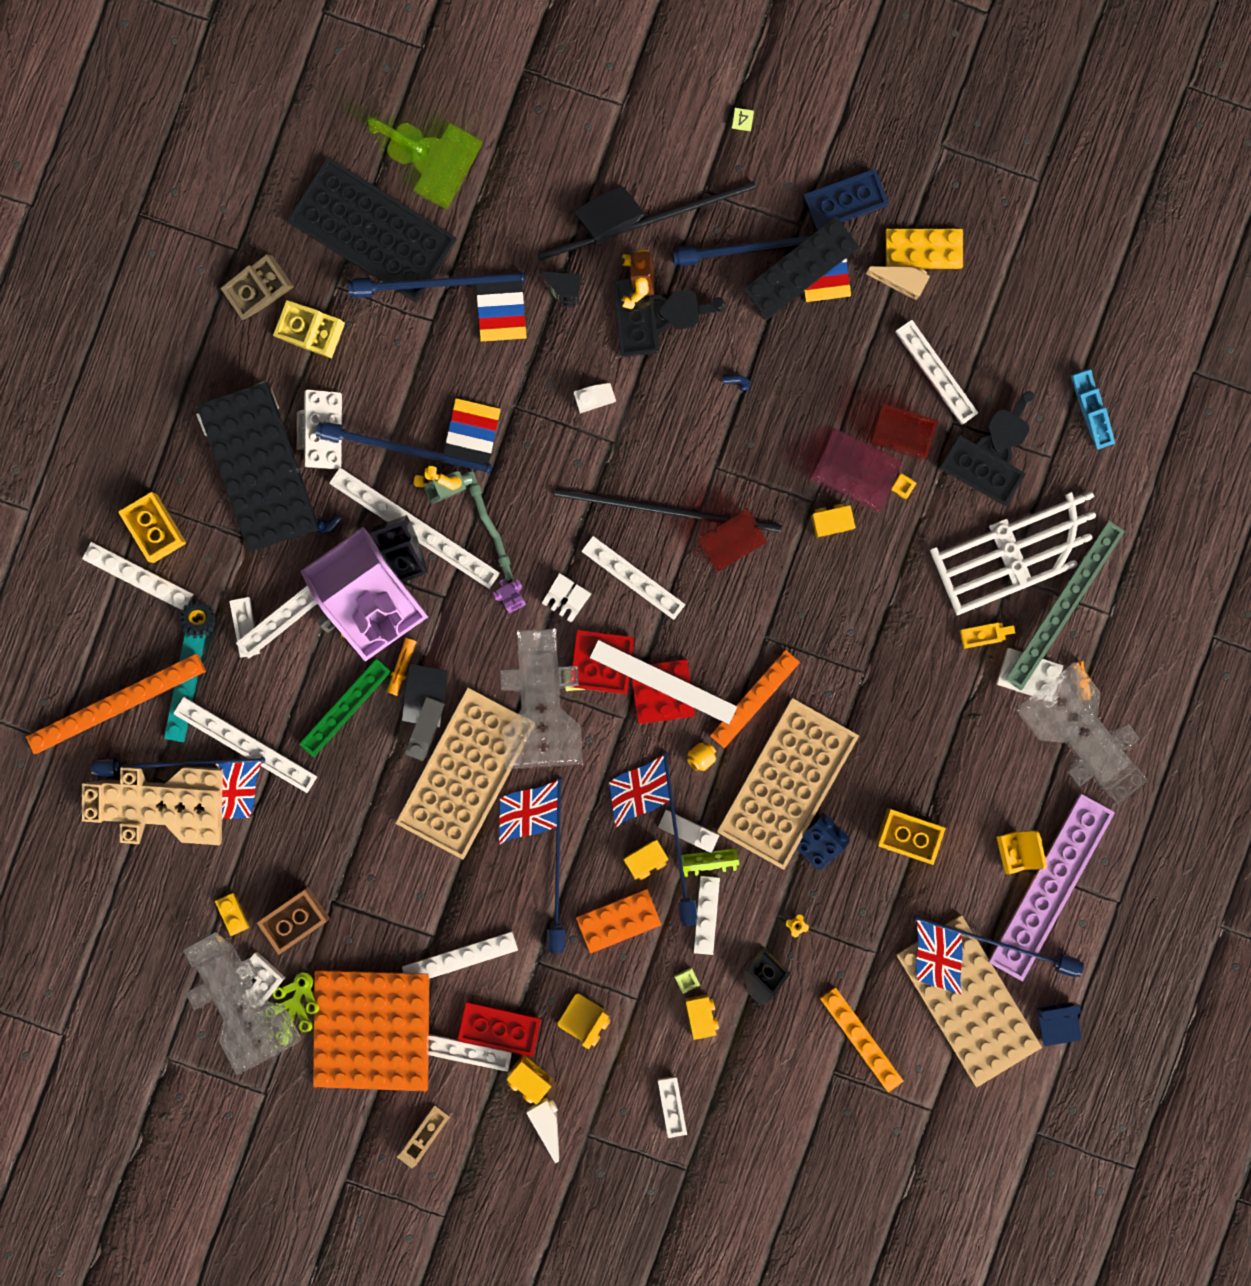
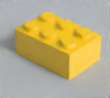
M153 492L119 511L120 516L148 562L155 563L186 544L159 496Z
M887 808L875 844L934 865L946 828Z

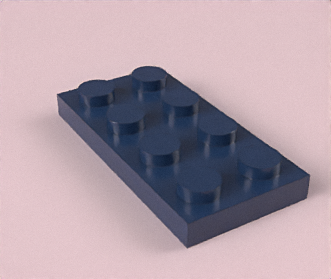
M876 169L812 191L803 196L816 232L836 216L843 223L889 205Z

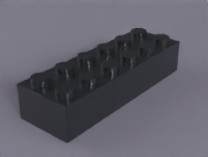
M836 216L745 287L743 291L767 321L859 249V245Z

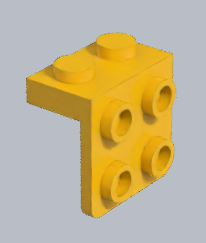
M1037 830L1014 831L997 836L1005 874H1012L1022 870L1045 869L1047 867L1042 839Z
M577 993L558 1021V1026L581 1040L582 1046L589 1049L591 1045L595 1046L600 1039L598 1035L600 1030H605L610 1022V1019H608L609 1012Z

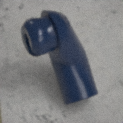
M740 374L723 375V384H740L739 389L741 391H748L750 389L749 384L751 383L748 378Z
M337 514L330 521L317 520L320 530H317V532L332 533L343 520Z

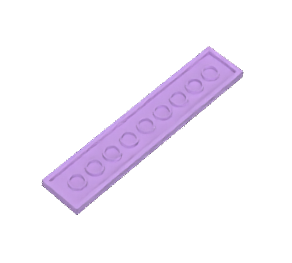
M1079 793L1045 855L1047 867L1037 870L998 942L1036 954L1039 953L1115 812ZM996 945L989 958V963L1023 981L1036 957Z

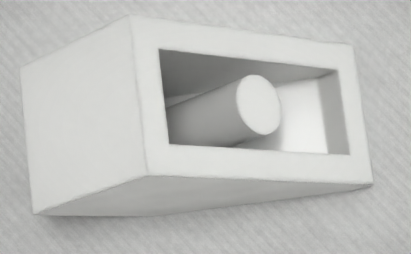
M610 383L594 385L574 392L580 413L616 402Z

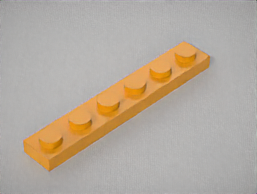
M833 987L820 997L821 1001L889 1093L904 1082L837 988Z

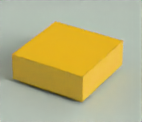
M900 473L890 490L906 500L915 487L916 482Z

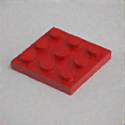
M577 630L570 687L627 695L629 676L591 659L590 656L598 640L632 656L634 637Z
M687 659L650 664L691 684ZM632 678L638 724L695 716L694 707Z

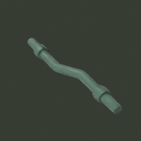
M474 471L468 472L472 478L471 487L469 488L471 496H474L480 518L494 540L499 556V566L503 569L506 581H511L514 578L509 566L511 565L510 559L506 556L498 531L487 515L481 496V486L477 483Z

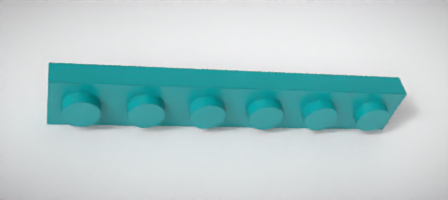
M185 632L180 661L195 654H199L200 659L202 658L205 634H203V638H200L199 635L193 638L192 634L189 637L187 632ZM198 676L174 687L164 739L185 742L188 722L174 715V712L183 697L193 702Z

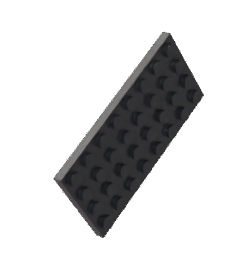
M327 157L287 220L290 225L381 282L433 279L457 241V238L329 157ZM427 288L398 289L395 291L417 304Z
M267 381L196 405L248 552L320 530L269 382Z

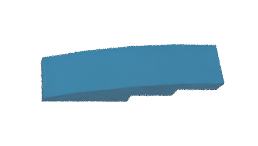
M1088 368L1071 374L1077 399L1096 449L1115 444L1107 409L1103 406L1099 388L1095 386L1091 369Z

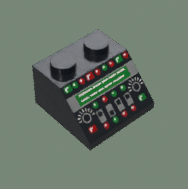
M542 271L543 284L560 304H564V307L574 308L575 305L580 304V274Z

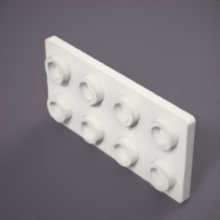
M305 390L304 410L297 411V450H304L305 467L341 468V440H339V443L321 440L320 437H316V431L319 421L342 424V394Z

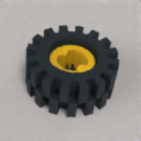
M195 601L193 605L192 602H189V606L185 605L183 607L184 610L181 609L180 626L184 633L187 632V636L190 637L192 634L193 638H196L197 635L203 638V634L208 636L209 631H213V627H215V614L209 604L206 606V603L203 601L201 604H199V601ZM200 616L203 620H199L196 623L192 619Z

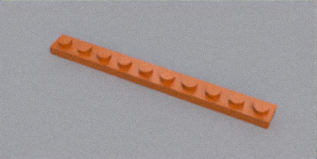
M195 654L26 736L33 754L40 753L206 672L199 654Z

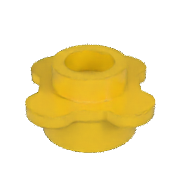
M800 914L786 922V926L792 931L791 935L793 937H798L800 933L807 932L809 926L803 921L804 917Z

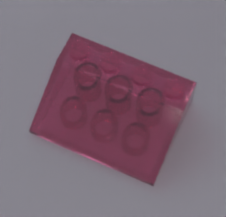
M834 428L809 480L879 513L890 494L903 461Z

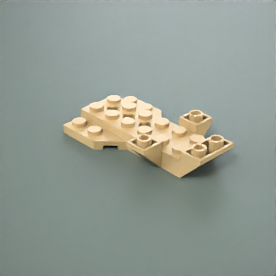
M185 766L167 783H152L146 781L141 768L121 767L120 780L109 779L82 784V821L98 823L102 821L122 822L120 824V843L140 844L145 824L166 825L181 843L220 845L222 843L223 769ZM163 801V804H166V807H162L160 802ZM180 802H182V805H185L184 809L179 806ZM199 804H202L201 807H204L203 810H201L198 807Z

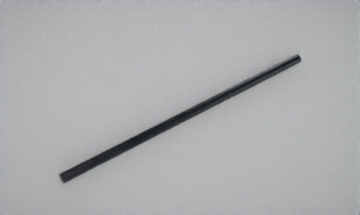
M753 181L640 219L622 233L756 189L755 182ZM589 236L538 253V257L542 261L596 242Z
M555 489L554 496L779 533L782 525L562 489Z

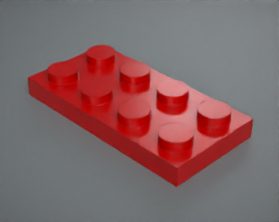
M467 1001L458 1041L533 1057L541 1018Z

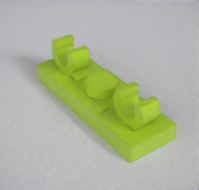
M737 848L712 851V853L703 852L681 855L685 877H688V871H695L696 876L699 874L698 870H713L722 867L723 872H726V867L733 866V871H736L737 865H739Z

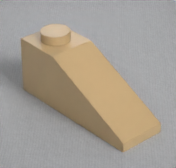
M870 266L866 273L915 300L921 295L930 277L925 270L913 267Z
M434 1106L402 1148L397 1158L411 1168L416 1166L450 1117Z

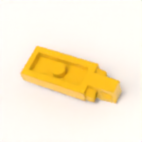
M993 623L960 630L963 649L1002 642V640H1006L1005 635L1015 633L1014 626L1003 627V623Z

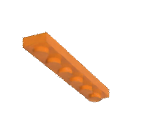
M784 650L736 705L737 709L730 723L727 724L722 721L711 733L710 737L725 748L800 662L787 650Z

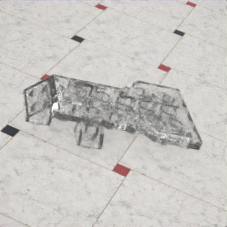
M556 629L517 631L519 669L500 670L501 690L519 691L521 695V711L503 730L505 768L582 765L581 725L560 708L559 689L579 686L578 666L558 667ZM538 704L546 707L543 713H539V710L535 709V707H538ZM540 723H544V726L548 728L543 733L540 729H537ZM541 742H545V745L549 746L545 752L538 748Z
M1074 662L1018 707L1016 711L1039 740L1067 744L1076 756L1067 772L1079 787L1093 778L1098 786L1119 805L1148 781L1124 752L1140 738L1128 723L1110 732L1105 728L1098 718L1101 692L1079 663ZM1057 698H1061L1063 700L1061 705H1056V703L1058 702ZM1069 713L1074 714V718L1072 720L1068 719L1070 717L1068 715ZM1081 727L1085 728L1084 735L1079 734Z
M215 932L183 950L191 967L196 966L204 984L185 994L194 1011L214 1001L224 1020L219 1043L236 1075L251 1069L302 1041L285 1006L271 1003L267 999L261 998L257 993L251 979L257 977L258 973L250 958L241 962L233 945Z

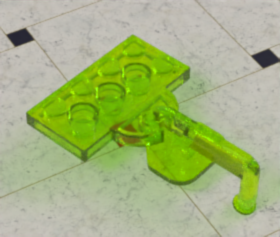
M373 117L368 120L370 133L376 134L379 131L391 138L387 148L388 155L401 164L413 162L416 169L422 174L414 188V192L448 210L483 142L449 123L440 140L434 137L423 139L422 132L408 123L401 124L395 130Z

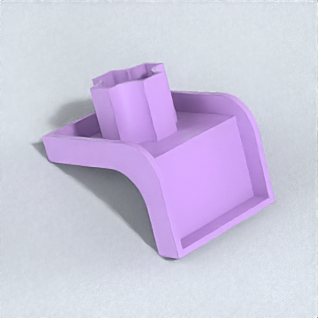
M364 527L300 571L320 608L364 661H367L428 618L424 609L386 562L374 540Z

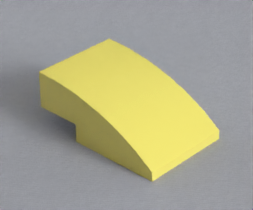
M286 300L273 336L332 359L345 323L318 310Z

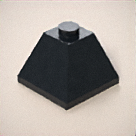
M764 946L744 971L747 993L762 1006L775 997L791 974Z

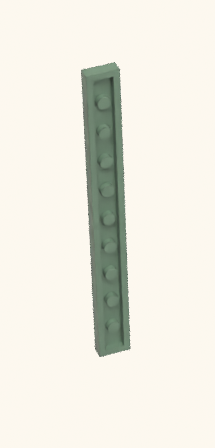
M1110 521L1105 524L1006 676L1005 681L1020 691L1023 690L1125 531Z

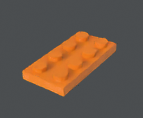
M648 889L576 917L590 953L661 926Z

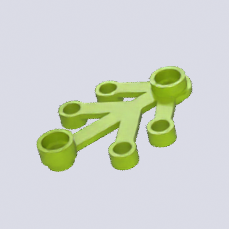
M299 973L293 983L285 987L276 988L273 992L275 999H282L287 993L295 990L296 992L293 998L278 1005L269 1006L266 1009L268 1017H276L280 1012L289 1008L282 1029L276 1033V1041L279 1044H288L292 1041L293 1033L290 1029L296 1013L300 1019L299 1029L302 1032H308L312 1029V1022L308 1019L301 1001L304 994L308 1003L306 1011L309 1014L319 1011V1005L315 1002L311 991L313 979L308 973ZM301 979L305 981L304 986L301 985ZM278 990L282 993L280 997L277 994ZM312 1004L315 1007L314 1011L310 1009V1006ZM271 1008L275 1010L274 1015L271 1014ZM304 1023L308 1024L307 1029L304 1028ZM281 1033L285 1036L284 1040L281 1039Z

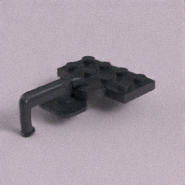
M631 279L613 281L622 358L660 353L658 334L668 330L671 325L677 329L693 328L699 322V315L726 310V304L721 297L715 298L712 304L698 305L696 294L689 289L675 291L669 299L661 295L644 296L638 302H635L633 309L622 307L624 304L622 299L624 295L631 297V294L634 293Z
M1031 391L1024 392L1011 413L1007 410L997 411L988 425L990 435L981 438L976 444L959 435L939 469L1006 507L1026 473L1010 464L1012 458L1011 447L1021 445L1029 433L1028 423L1019 417L1027 403L1035 399L1034 393Z

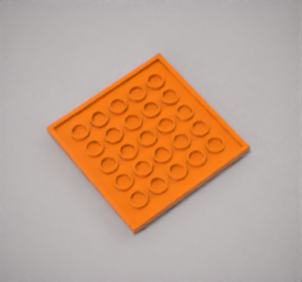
M316 970L314 999L319 1005V1011L314 1013L313 1087L427 1091L429 973Z

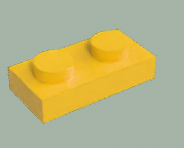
M235 893L215 901L230 936L250 928Z

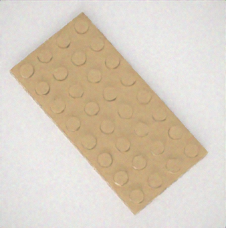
M467 688L395 824L464 860L536 723Z
M791 698L717 832L784 870L859 735Z
M962 915L945 924L946 926L972 933ZM961 934L963 958L960 982L962 995L917 980V941L898 952L896 956L976 1088L1042 1048L992 964L989 963V959L977 939Z

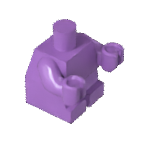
M506 579L501 580L499 583L502 588L496 590V593H492L495 600L503 601L509 613L526 605L519 592L522 589V585L518 579L516 582L513 581L511 583H508Z

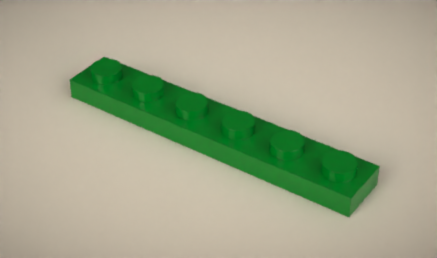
M376 659L299 745L311 756L315 757L392 671L380 660Z

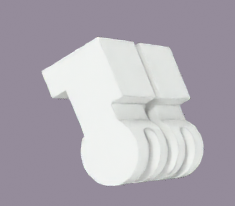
M559 573L542 604L547 606L551 599L554 598L555 603L551 610L555 611L557 607L561 606L562 599L564 597L567 598L568 601L565 605L563 604L559 615L563 617L567 609H571L572 612L567 620L572 622L591 596V593L578 584L573 589L572 587L575 583Z

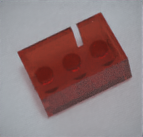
M883 404L879 409L869 444L882 448L890 446L889 450L925 460L928 457L932 444L930 440L934 438L939 421Z
M748 508L717 525L718 531L716 533L711 529L698 537L718 572L767 543L758 526L754 527L757 523Z

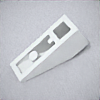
M666 810L658 828L674 835L671 812ZM675 814L678 837L712 853L719 834Z
M548 1097L539 1101L537 1105L534 1104L527 1108L526 1113L554 1162L557 1163L559 1162L556 1113L558 1109L554 1101H549Z

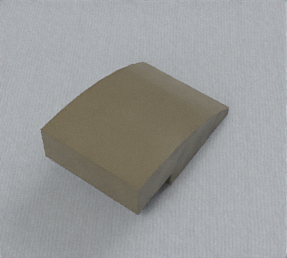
M266 254L253 266L249 265L225 284L221 290L240 318L245 320L276 301L294 286L273 255Z

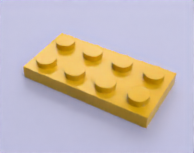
M886 229L885 267L962 269L963 229Z

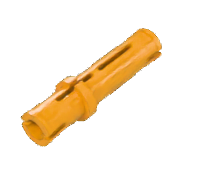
M405 638L394 672H391L392 678L386 692L398 696L402 681L406 678L405 673L417 643L416 641Z

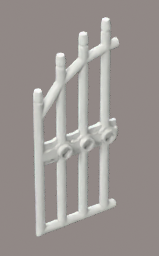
M1071 492L1065 495V502L1011 524L1005 519L990 525L991 532L942 552H939L937 547L931 549L930 552L956 615L1068 571V569L1075 568L1078 565L1076 560L1065 563L1072 548L1092 539L1091 534L1075 538L1077 526L1096 517L1094 512H1088L1086 515L1077 517L1076 505L1093 498V493L1087 492L1084 495L1073 497ZM1065 509L1069 510V521L1016 542L1012 531ZM1069 529L1067 542L1023 559L1020 548ZM989 540H995L997 550L946 570L942 559ZM1061 553L1052 569L1033 577L1030 576L1027 566ZM1002 557L1005 565L1004 568L953 588L949 577ZM1009 574L1013 585L960 605L957 598L958 594Z

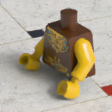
M639 249L631 253V255L623 254L622 258H625V262L622 265L631 266V281L634 290L631 297L623 296L622 301H624L622 307L633 309L635 302H638L644 296L654 295V260L651 253L646 249Z

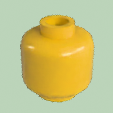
M698 743L688 752L687 761L694 770L705 771L715 762L716 757L714 753L716 751L709 743L707 745Z

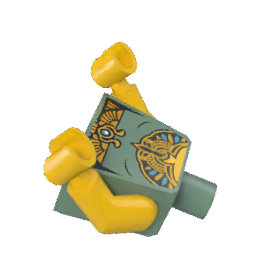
M428 466V468H425V477L416 475L413 482L415 487L425 489L430 503L434 504L465 490L466 485L472 483V478L469 473L461 475L459 471L446 476L441 473L437 475V468ZM425 478L432 480L431 482L424 483Z

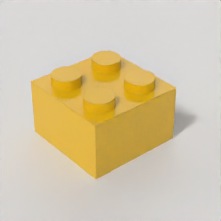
M522 1055L510 1069L506 1080L513 1090H519L523 1093V1098L529 1103L534 1102L537 1105L552 1087L553 1078L526 1055Z

